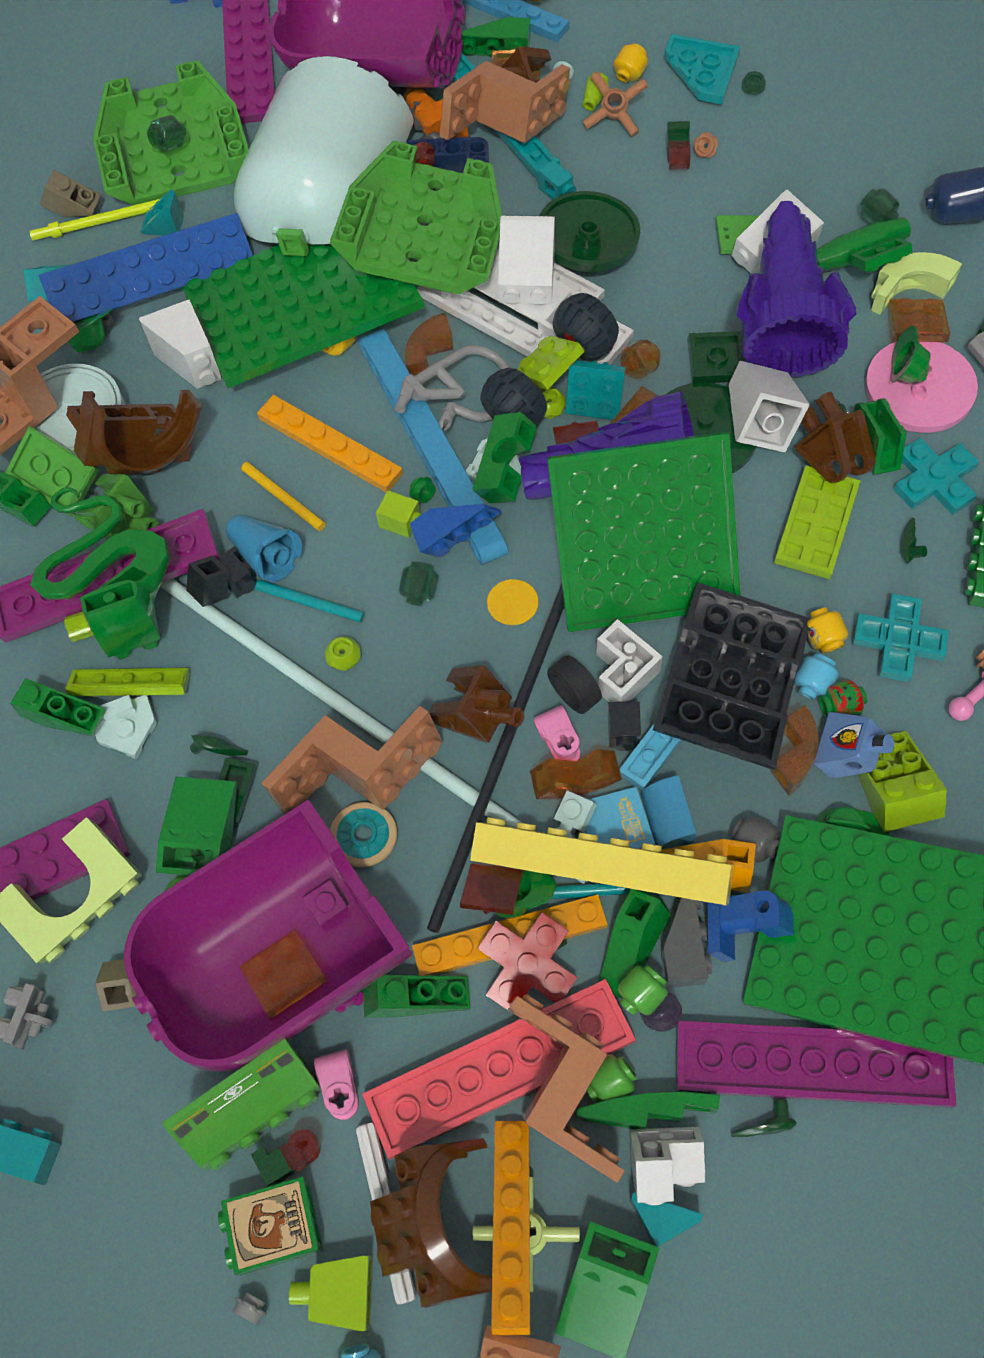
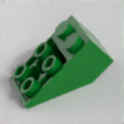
M175 777L158 840L156 873L189 876L232 848L237 781Z
M590 1221L555 1334L612 1357L625 1358L649 1286L659 1247Z

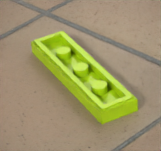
M188 668L73 669L65 690L71 696L185 695L190 673Z

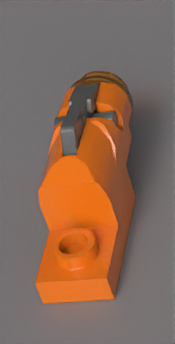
M409 87L404 93V100L412 113L414 129L423 130L425 134L431 132H438L440 134L443 99L435 102L423 88ZM464 128L452 138L468 137V128Z

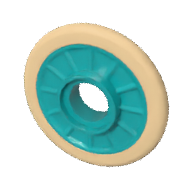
M358 802L347 806L337 814L330 827V832L341 846L347 860L353 867H370L382 862L392 852L397 840V826L392 815L385 808L382 810L371 802ZM367 827L372 831L371 837L364 842L356 840V831L359 828Z

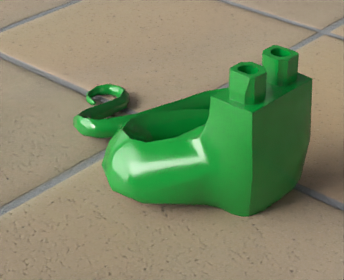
M70 487L60 489L51 498V507L57 512L69 514L97 506H108L111 508L112 515L93 531L46 557L35 568L30 586L48 600L71 599L84 591L106 569L121 558L134 555L135 558L130 565L98 589L80 597L82 610L88 627L108 658L116 656L121 660L130 657L132 649L140 646L147 650L157 647L161 635L154 600L171 558L168 541L152 531L132 529L114 534L95 549L72 575L61 582L52 583L48 580V576L58 565L109 535L122 521L121 505L111 496L98 495L70 505H61L58 503V500L63 494L72 492L76 494L77 498H79V494Z

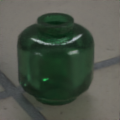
M168 115L152 120L147 130L150 144L161 152H168L182 147L186 136V129L183 123L178 121L176 117Z
M884 188L872 189L860 203V206H862L861 215L870 224L899 217L897 211L900 202Z
M411 562L410 566L403 568L398 591L399 594L407 598L406 603L423 606V602L434 599L439 577L433 570V566L423 562Z

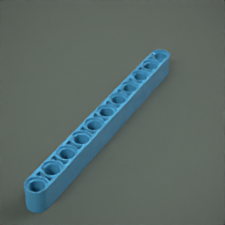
M381 329L359 338V344L368 364L395 410V405L398 403L397 399L402 389V382L410 373L386 331ZM411 397L406 405L405 412H396L447 506L484 504L480 496L472 490L473 484L442 429H440L426 401H416ZM493 519L489 525L480 527L467 539L481 565H485L508 554L505 540Z

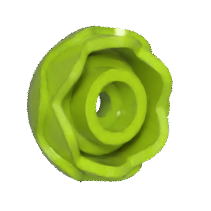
M550 387L548 390L541 389L547 402L544 418L552 419L560 416L566 407L564 394L554 387Z
M348 636L335 637L325 648V660L330 667L336 670L346 671L352 669L361 659L358 642Z

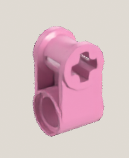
M559 705L535 716L533 719L543 741L546 742L555 761L564 767L575 765L580 759V741L564 707Z
M344 1049L314 1058L316 1075L326 1108L336 1119L348 1120L353 1117L357 1112L359 1104L354 1084L353 1067L348 1050ZM344 1095L347 1099L344 1101L343 1108H339L336 1105L339 1102L338 1096Z

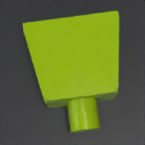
M358 1256L311 1265L310 1281H291L289 1304L309 1305L308 1321L357 1331H370L373 1257Z

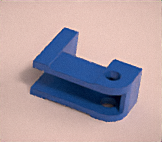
M757 891L755 893L730 896L729 904L727 905L707 902L708 953L723 962L735 961V935L760 931L770 938L794 935L792 908L787 902L779 899L770 891Z

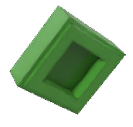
M278 229L276 236L283 255L307 256L309 247L303 229Z

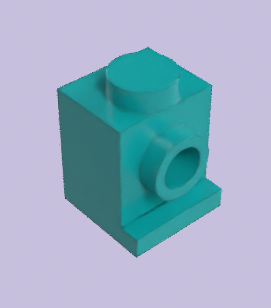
M558 157L538 169V188L551 200L563 194L576 192L572 174L560 166V159Z

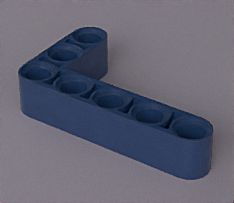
M482 137L450 138L449 140L444 138L406 140L407 144L418 146L416 163L436 162V168L451 170L457 173L464 172L467 158L489 163L488 142Z

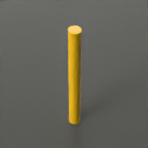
M249 462L242 464L241 470L317 531L320 532L325 528L326 523L252 464Z

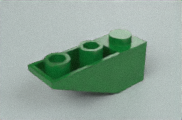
M505 17L461 31V40H463L462 53L464 55L510 57L518 47L530 46V18Z
M27 678L23 680L10 703L22 718L45 727L87 736H93L106 712L105 708Z
M635 889L630 890L616 916L599 982L606 979L614 996L621 999L623 997L618 991L619 983L634 966H645L671 915L659 899Z
M384 975L363 989L364 1018H396L470 1010L468 976Z

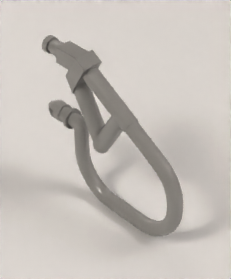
M479 345L461 347L415 376L410 374L405 377L397 399L398 403L395 405V411L404 413L411 397L416 401L461 399L466 394V391L446 371V368L467 355L475 354L488 358L498 365L500 369L510 367L501 355L489 348ZM437 376L447 388L425 389L421 384ZM449 402L446 408L442 410L439 426L440 429L445 426L444 431L449 429L455 414L477 422L493 419L487 412L472 411L454 402Z

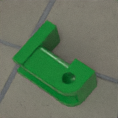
M881 398L873 402L856 403L854 412L862 410L873 445L875 465L871 470L873 475L901 470L907 432L898 422L888 401L885 398Z

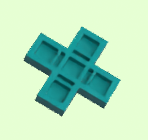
M921 437L904 447L902 463L912 474L896 483L893 490L911 509L930 497L935 496L954 515L975 501L977 494L961 478L976 469L979 461L961 443L940 456Z
M892 593L889 600L887 618L858 614L853 645L883 650L879 677L910 682L915 656L944 661L947 653L949 630L919 625L921 598Z

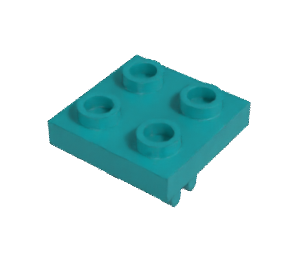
M576 360L569 367L565 414L619 421L626 367L609 365L607 362L600 364L597 361L585 362Z

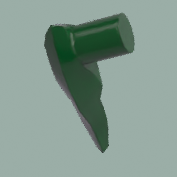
M911 518L902 538L901 550L906 564L914 558L927 556L926 546H916L915 518Z
M206 734L191 735L194 742L190 745V750L194 754H199L202 750L230 756H243L248 753V750L233 746L226 740Z
M776 1100L774 1101L775 1117L731 1132V1136L749 1137L775 1134L790 1130L797 1123L794 1119L789 1118L788 1101Z

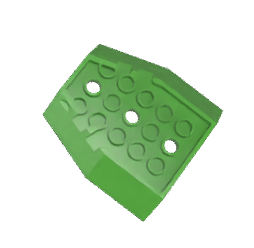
M198 60L175 65L179 81L133 92L128 77L105 82L93 135L105 194L129 204L137 205L160 199L170 189L175 191L177 197L232 184L235 181L249 150L237 107L234 101ZM170 138H175V139L172 140V141H166V140H168V139H170ZM179 172H184V174L180 176H175V174Z
M392 141L349 186L330 239V244L356 271L458 295L488 281L500 238V220L502 216L492 164L467 158L463 174L416 163L418 146ZM431 188H437L439 191L431 190ZM419 223H428L429 225L423 226ZM414 258V259H417L418 261H417V262H411V261H409L408 259Z

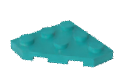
M671 34L665 48L664 58L698 100L723 104L739 57L740 46Z

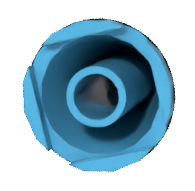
M241 514L234 516L227 524V538L238 549L239 553L258 577L270 582H277L293 571L295 568L293 562L296 556L300 558L302 554L301 539L294 531Z

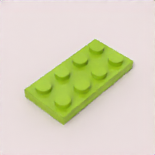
M805 465L774 564L830 580L861 480L846 477L838 483H830L813 467Z

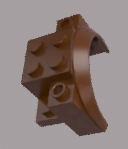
M190 390L180 391L177 409L173 404L98 405L93 391H83L81 405L68 406L66 416L77 431L74 452L84 466L98 467L103 465L109 474H147L150 472H161L162 468L170 463L189 461L202 405ZM156 428L163 430L155 436Z
M484 1138L413 1147L394 1155L396 1163L395 1172L399 1180L400 1190L370 1201L371 1222L375 1229L378 1247L377 1258L381 1265L382 1276L415 1271L416 1289L420 1296L421 1307H432L492 1292V1276L473 1271L461 1261L453 1250L446 1236L440 1212V1191L447 1168L453 1160L468 1158L467 1152L488 1148Z

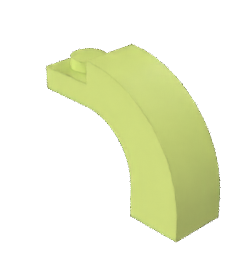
M927 252L912 253L902 257V260L899 262L887 263L879 272L871 296L874 299L871 311L881 315L892 298L897 293L906 289H922L940 298H944L956 282L962 263L944 255Z

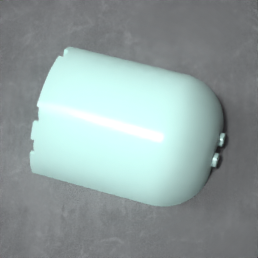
M328 56L301 61L297 67L287 71L273 96L236 179L234 206L246 235L258 241L279 243L276 236L279 228L303 229L307 244L330 243L349 186L392 141L406 143L414 123L407 103L401 94L397 96L388 86L389 82L374 70L370 73L358 67V63L355 61Z

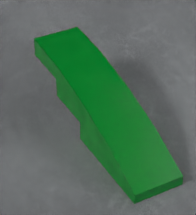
M663 1092L613 1098L579 1108L576 1121L626 1129H646L647 1118L680 1123L683 1118V1109L716 1114L719 1110L720 1095Z

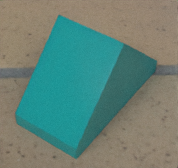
M170 189L145 213L141 233L144 235L164 236L180 231L184 217L175 191Z
M633 1192L631 1195L630 1203L652 1244L656 1247L666 1243L702 1220V1213L667 1202L660 1205L637 1203L636 1192Z

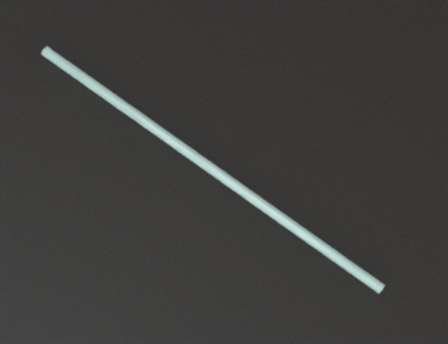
M172 578L161 583V588L383 744L394 734V732L212 605L202 607L186 591V587ZM431 758L420 768L421 771L474 807L480 792ZM491 800L489 801L485 816L506 820L505 826L517 828V822L522 823ZM576 879V880H578L579 882H581L582 884H586V883L588 882V881Z

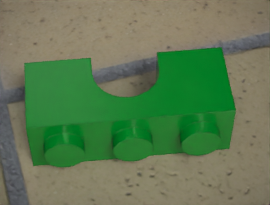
M516 412L494 416L472 488L475 493L488 503L514 502L516 500L522 475L514 470L509 463L518 453L530 451L537 428L523 413Z

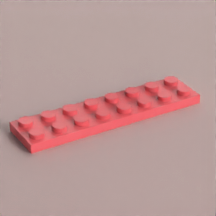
M606 979L541 1009V1012L549 1017L556 1013L573 1024L571 1031L578 1036L586 1032L602 1042L603 1045L600 1050L607 1055L636 1042ZM520 1019L363 1093V1098L388 1159L391 1160L395 1158L394 1155L427 1143L539 1089L564 1046Z

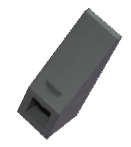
M681 898L661 955L664 978L668 982L666 989L704 985L708 979V974H712L710 954H704L703 942L707 941L706 926L704 922H699L697 910H701V901Z

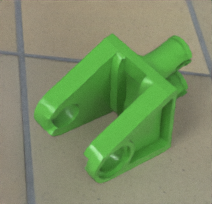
M102 474L96 481L95 485L105 490L103 494L114 498L121 505L122 521L106 536L107 539L114 534L128 529L148 530L159 525L155 518L149 517L154 508L127 475ZM97 506L73 512L72 515L78 522L93 531L106 521L112 513L111 508L108 506Z

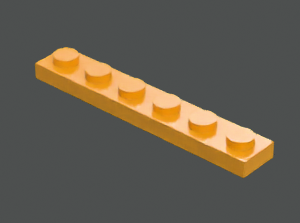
M274 394L257 412L259 420L385 493L388 490L390 491L403 475L402 467Z
M598 894L524 914L517 918L499 921L523 938L540 912H543L569 931L563 940L605 929L608 926ZM493 923L412 945L419 976H435L493 960L477 948Z
M495 1121L492 1335H530L529 1125L524 1121Z

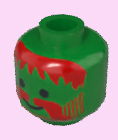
M846 679L830 685L826 693L820 695L818 700L821 712L825 718L828 717L829 712L860 716L863 713L864 704L867 703V695L862 686L858 687L854 681Z

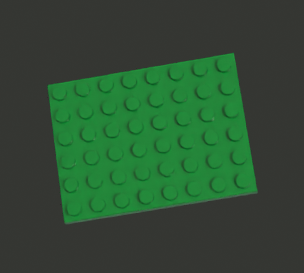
M330 243L308 244L309 252L307 256L283 255L280 245L246 259H240L226 269H216L206 279L193 278L187 282L186 286L182 287L186 299L190 300L209 342L215 362L227 389L425 308L423 299L414 284L356 271Z
M786 815L769 891L779 899L787 902L792 908L794 935L770 938L759 931L743 1004L984 1066V855Z

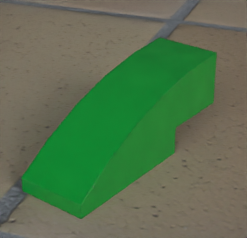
M0 472V509L34 527L51 508V505L40 492L23 486L17 478Z

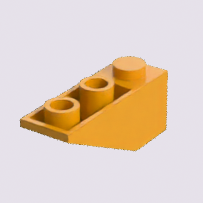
M720 839L661 849V852L674 854L675 848L694 851V858L707 860V854L727 857V863L734 864L731 890L746 893L750 891L756 844Z

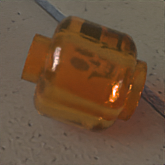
M640 339L623 349L620 359L621 366L626 367L625 373L633 379H641L658 369L661 354L654 343L647 339Z

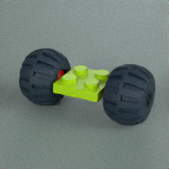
M588 293L571 295L562 301L555 311L553 329L557 337L549 335L542 339L531 355L525 357L520 362L517 369L504 368L488 377L483 385L480 400L485 411L493 420L495 415L521 412L538 427L547 409L546 399L539 388L548 390L578 358L585 361L600 359L611 351L617 341L619 327L614 315L604 303Z

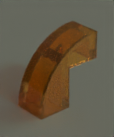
M445 313L429 318L418 326L410 336L405 349V363L407 370L413 376L428 367L426 356L453 350L452 332Z
M806 705L790 714L787 719L784 734L795 748L779 757L775 770H770L788 796L795 792L805 781L818 750L817 726Z
M596 749L577 762L549 758L530 770L536 799L541 800L562 799L566 791L576 795H583L603 789L622 780L615 751Z

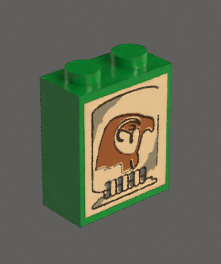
M305 1177L296 1178L221 1201L222 1211L218 1212V1221L222 1233H227L229 1247L225 1248V1259L228 1269H233L234 1275L243 1276L323 1251L309 1180Z

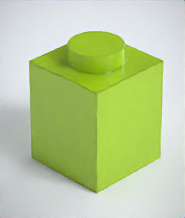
M389 490L376 511L379 528L410 538L413 532L410 523L422 515L417 500Z

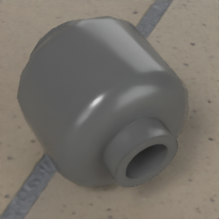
M750 816L747 819L742 818L736 824L731 839L734 841L756 844L754 862L757 863L764 862L769 857L773 859L777 855L779 843L781 842L778 840V828L758 816Z

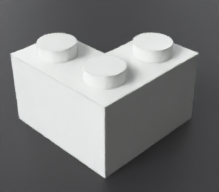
M618 619L597 638L596 655L610 666L599 677L598 686L602 697L608 702H630L661 670L663 656Z
M699 1127L630 1129L631 1169L637 1203L660 1205L664 1202L674 1201L673 1184L689 1187L696 1183H705L704 1141Z

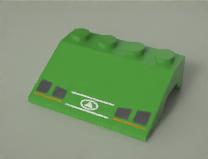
M283 1039L163 1121L162 1124L166 1131L200 1168L207 1171L212 1168L213 1171H216L231 1160L230 1155L240 1148L246 1150L256 1144L261 1139L259 1134L269 1127L273 1130L287 1122L290 1118L288 1114L300 1106L301 1109H304L313 1104L318 1099L317 1094L322 1090L302 1055L299 1056L293 1046L286 1039Z

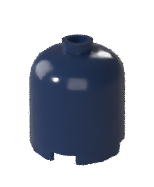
M984 167L946 173L934 180L930 193L926 194L925 203L926 209H931L932 215L937 222L952 224L984 220Z

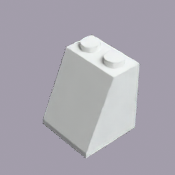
M788 189L736 239L732 257L751 274H760L763 238H767L766 221H769L771 214L776 210L781 201H792L794 205L800 208L801 214L809 217L812 242L816 241L817 243L824 222Z
M501 216L498 268L499 303L552 304L555 217Z
M190 300L139 318L154 356L198 389L222 379L209 342Z
M739 361L729 383L736 441L786 452L810 405L788 372Z

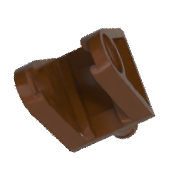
M521 46L514 51L501 68L537 83L539 80L534 78L532 72L545 68V64L552 61V58L547 49Z
M832 391L821 395L815 402L827 421L822 424L813 407L807 409L801 424L804 426L808 436L794 446L797 452L830 483L843 481L850 473L863 475L870 472L875 465V455L864 413L862 410L851 413L843 412L836 402ZM856 454H860L863 457V468H859L856 465ZM835 460L841 466L840 475H837L833 470V462Z
M482 665L451 669L446 681L455 685L454 690L465 695L461 701L434 703L429 710V714L436 725L486 743H490L499 724L519 727L524 720V711L520 707L509 706L512 700L511 695L486 666Z

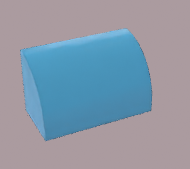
M679 775L662 779L647 786L641 792V798L655 845L662 846V849L693 844L696 831Z

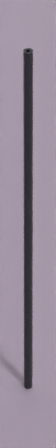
M562 583L513 707H520L523 711L526 708L564 609ZM506 725L428 923L427 929L434 933H439L473 845L476 822H482L518 727Z

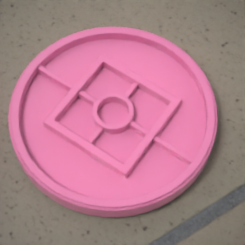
M918 338V342L931 354L927 380L924 382L915 381L914 383L898 380L892 383L890 381L892 354L897 342L884 347L872 359L866 374L865 391L869 402L885 398L900 425L907 431L919 433L946 430L957 425L968 415L977 396L978 383L972 366L963 355L941 342Z

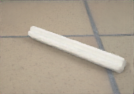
M374 1123L363 1124L356 1129L373 1201L391 1194L392 1191ZM411 1271L390 1275L397 1304H404L416 1299Z

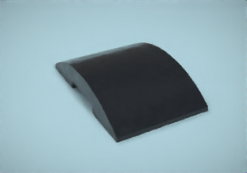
M697 582L664 685L653 731L775 770L788 719L786 714L793 685L801 664L809 631L807 623L811 618Z

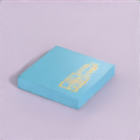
M637 787L588 799L596 803L597 807L585 833L598 835L597 842L610 844V838L629 840V847L642 848V843L655 845Z

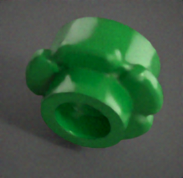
M419 477L411 483L409 495L414 500L426 503L434 496L435 486L429 477Z

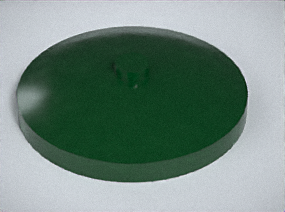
M594 191L570 192L550 201L540 213V216L555 217L554 261L567 268L584 272L610 270L628 261L638 247L640 224L637 216L628 205L608 194Z
M698 382L679 386L667 393L671 394L680 391L684 393L695 436L725 431L729 433L732 474L748 463L757 446L737 442L735 439L729 387L715 383Z

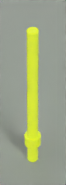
M159 199L63 223L58 221L48 223V226L30 230L29 233L32 241L50 236L52 238L62 237L63 233L144 214Z

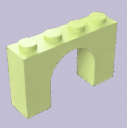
M86 817L62 838L84 863L90 875V891L87 899L79 909L63 917H53L46 914L20 885L11 883L0 893V923L36 963H45L46 961L52 963L65 952L63 948L65 944L72 938L74 941L80 939L89 931L90 927L88 924L98 916L101 919L115 907L112 903L121 894L127 896L140 884L137 881L142 876L140 871L90 818Z

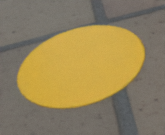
M509 579L496 584L487 597V608L491 616L498 622L506 625H518L528 621L536 613L539 603L538 595L534 588L528 583L517 579Z

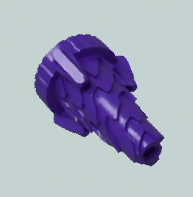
M781 201L776 210L771 214L769 221H766L767 238H763L760 274L755 273L749 276L748 283L737 306L736 316L743 322L742 349L746 362L788 372L791 377H803L829 368L830 365L835 364L844 355L848 346V333H850L849 322L856 315V306L838 272H832L824 282L823 267L818 266L816 241L812 242L809 217L801 214L800 208L794 205L792 201Z
M680 391L653 397L652 400L643 403L617 423L604 425L598 431L578 437L575 441L547 446V451L520 456L519 462L526 498L543 499L551 497L547 457L695 436L684 393Z

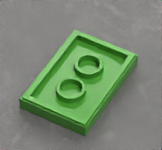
M29 426L5 474L17 478L23 486L40 492L50 504L52 496L60 489L66 487L73 488L78 492L79 498H77L76 494L68 492L63 494L58 500V503L61 505H70L84 500L99 468L84 466L76 453L35 427Z

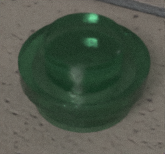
M758 71L747 73L741 84L743 91L750 95L762 93L766 87L764 75Z

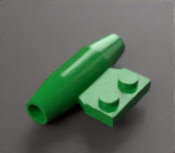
M905 217L874 222L840 235L817 248L818 266L823 267V272L851 265L864 272H873L879 269V266L886 263L899 262L902 260V257L912 254V243L905 241L911 235L910 224Z

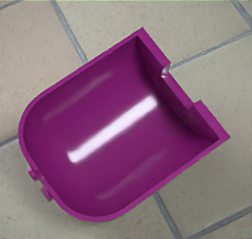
M278 0V11H275L271 17L269 37L277 55L290 71L297 67L301 61L310 58L339 57L357 62L358 67L370 73L374 70L389 82V87L444 88V85H449L452 82L460 62L463 47L461 25H465L466 6L461 4L462 0Z
M308 799L167 889L147 904L135 919L128 933L124 949V965L127 977L136 993L132 997L135 1006L142 1015L148 1012L152 1019L146 1026L156 1042L161 1040L171 1053L193 1067L207 1071L225 1072L242 1068L283 1039L288 1041L413 955L404 938L376 897L370 894L347 860L341 846ZM330 880L347 907L319 925L303 897Z

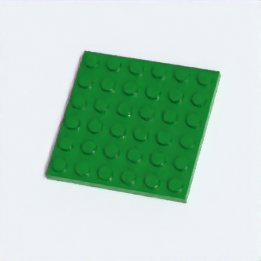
M727 431L547 457L568 632L608 627L617 619L623 624L684 616L687 614L697 582L741 596L730 435Z

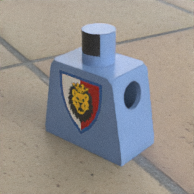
M829 712L813 764L830 779L872 772L876 768L879 754L891 753L893 751L894 741L892 736L884 734V731L871 718Z

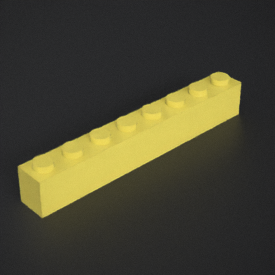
M487 817L486 823L476 822L471 861L715 904H729L734 864L727 863V857L707 854V860L694 858V851L675 848L674 854L661 852L662 846L642 843V849L629 847V840L610 838L609 844L597 842L598 835L579 833L578 838L566 836L567 830L548 827L547 833L535 831L536 825L517 822V828L505 826L506 820Z

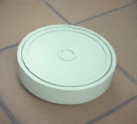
M86 364L57 366L40 375L59 408L41 421L35 428L74 452L77 431L67 418L66 413L68 406L81 405L83 391H93L98 405H126L118 385L105 371Z

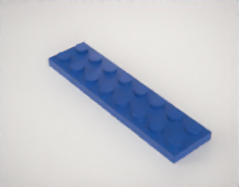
M234 213L38 276L49 304L73 323H76L109 308L116 310L181 289L193 278L206 279L210 277L212 271L226 269L238 260L246 259L253 256L238 214Z

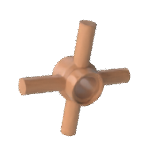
M598 71L592 74L590 78L603 96L602 107L582 121L585 129L588 130L607 117L610 120H620L631 137L637 135L639 129L626 111L628 101L648 88L646 81L642 79L623 92L618 88L610 89ZM616 101L619 102L621 105L618 107H611L609 104L611 102Z

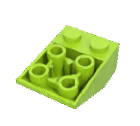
M907 731L890 734L894 741L893 751L891 753H880L876 768L872 772L858 774L871 811L883 831L887 832L944 818L947 796L946 787Z

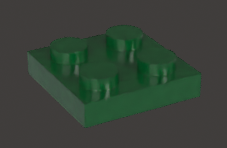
M742 331L689 333L688 345L692 383L730 382L739 361L746 362V359L743 357Z

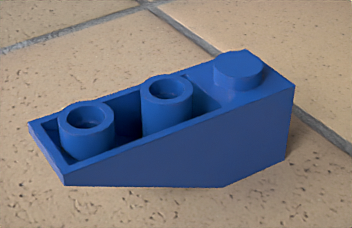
M486 504L431 508L412 521L410 526L420 553L441 557L446 555L449 549L457 543L469 539L471 534L480 527L489 525L493 518L501 514V511Z

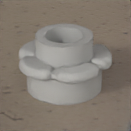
M248 1293L245 1294L243 1299L235 1298L237 1304L232 1311L234 1314L258 1326L262 1316L266 1317L267 1313L262 1310L265 1304L263 1301Z

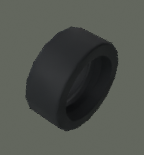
M569 655L564 656L548 669V679L554 690L577 713L585 714L601 700L602 694L597 682L590 672L575 658Z

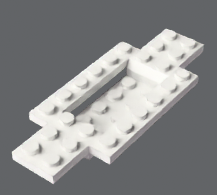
M419 223L423 226L429 225L428 223ZM500 238L488 281L473 287L499 301L498 268ZM414 258L408 259V260L411 261V262H417V261H418L417 259H414ZM554 263L552 304L503 303L538 323V329L468 291L458 295L424 286L417 288L421 297L525 356H530L542 339L549 335L557 337L553 329V318L555 311L562 301L578 293H588L601 301L605 294V289ZM617 321L619 333L616 343L609 353L593 361H597L600 364L607 362L611 365L633 338L634 330Z

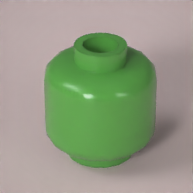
M648 964L645 967L634 966L618 985V991L623 997L619 1003L634 1016L638 1011L646 1016L651 1015L667 997L668 992L665 985L668 982Z
M608 1054L587 1088V1092L595 1103L629 1096L635 1090L634 1081L637 1079V1075L624 1056L621 1055L618 1058L613 1054Z

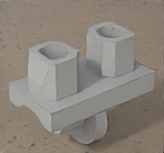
M25 984L24 988L11 986L8 988L4 997V1004L16 1009L12 1019L0 1017V1038L3 1039L2 1042L23 1050L28 1036L37 1038L41 1026L51 1028L53 1021L45 1018L49 1006L42 1003L45 996L44 991L30 984Z

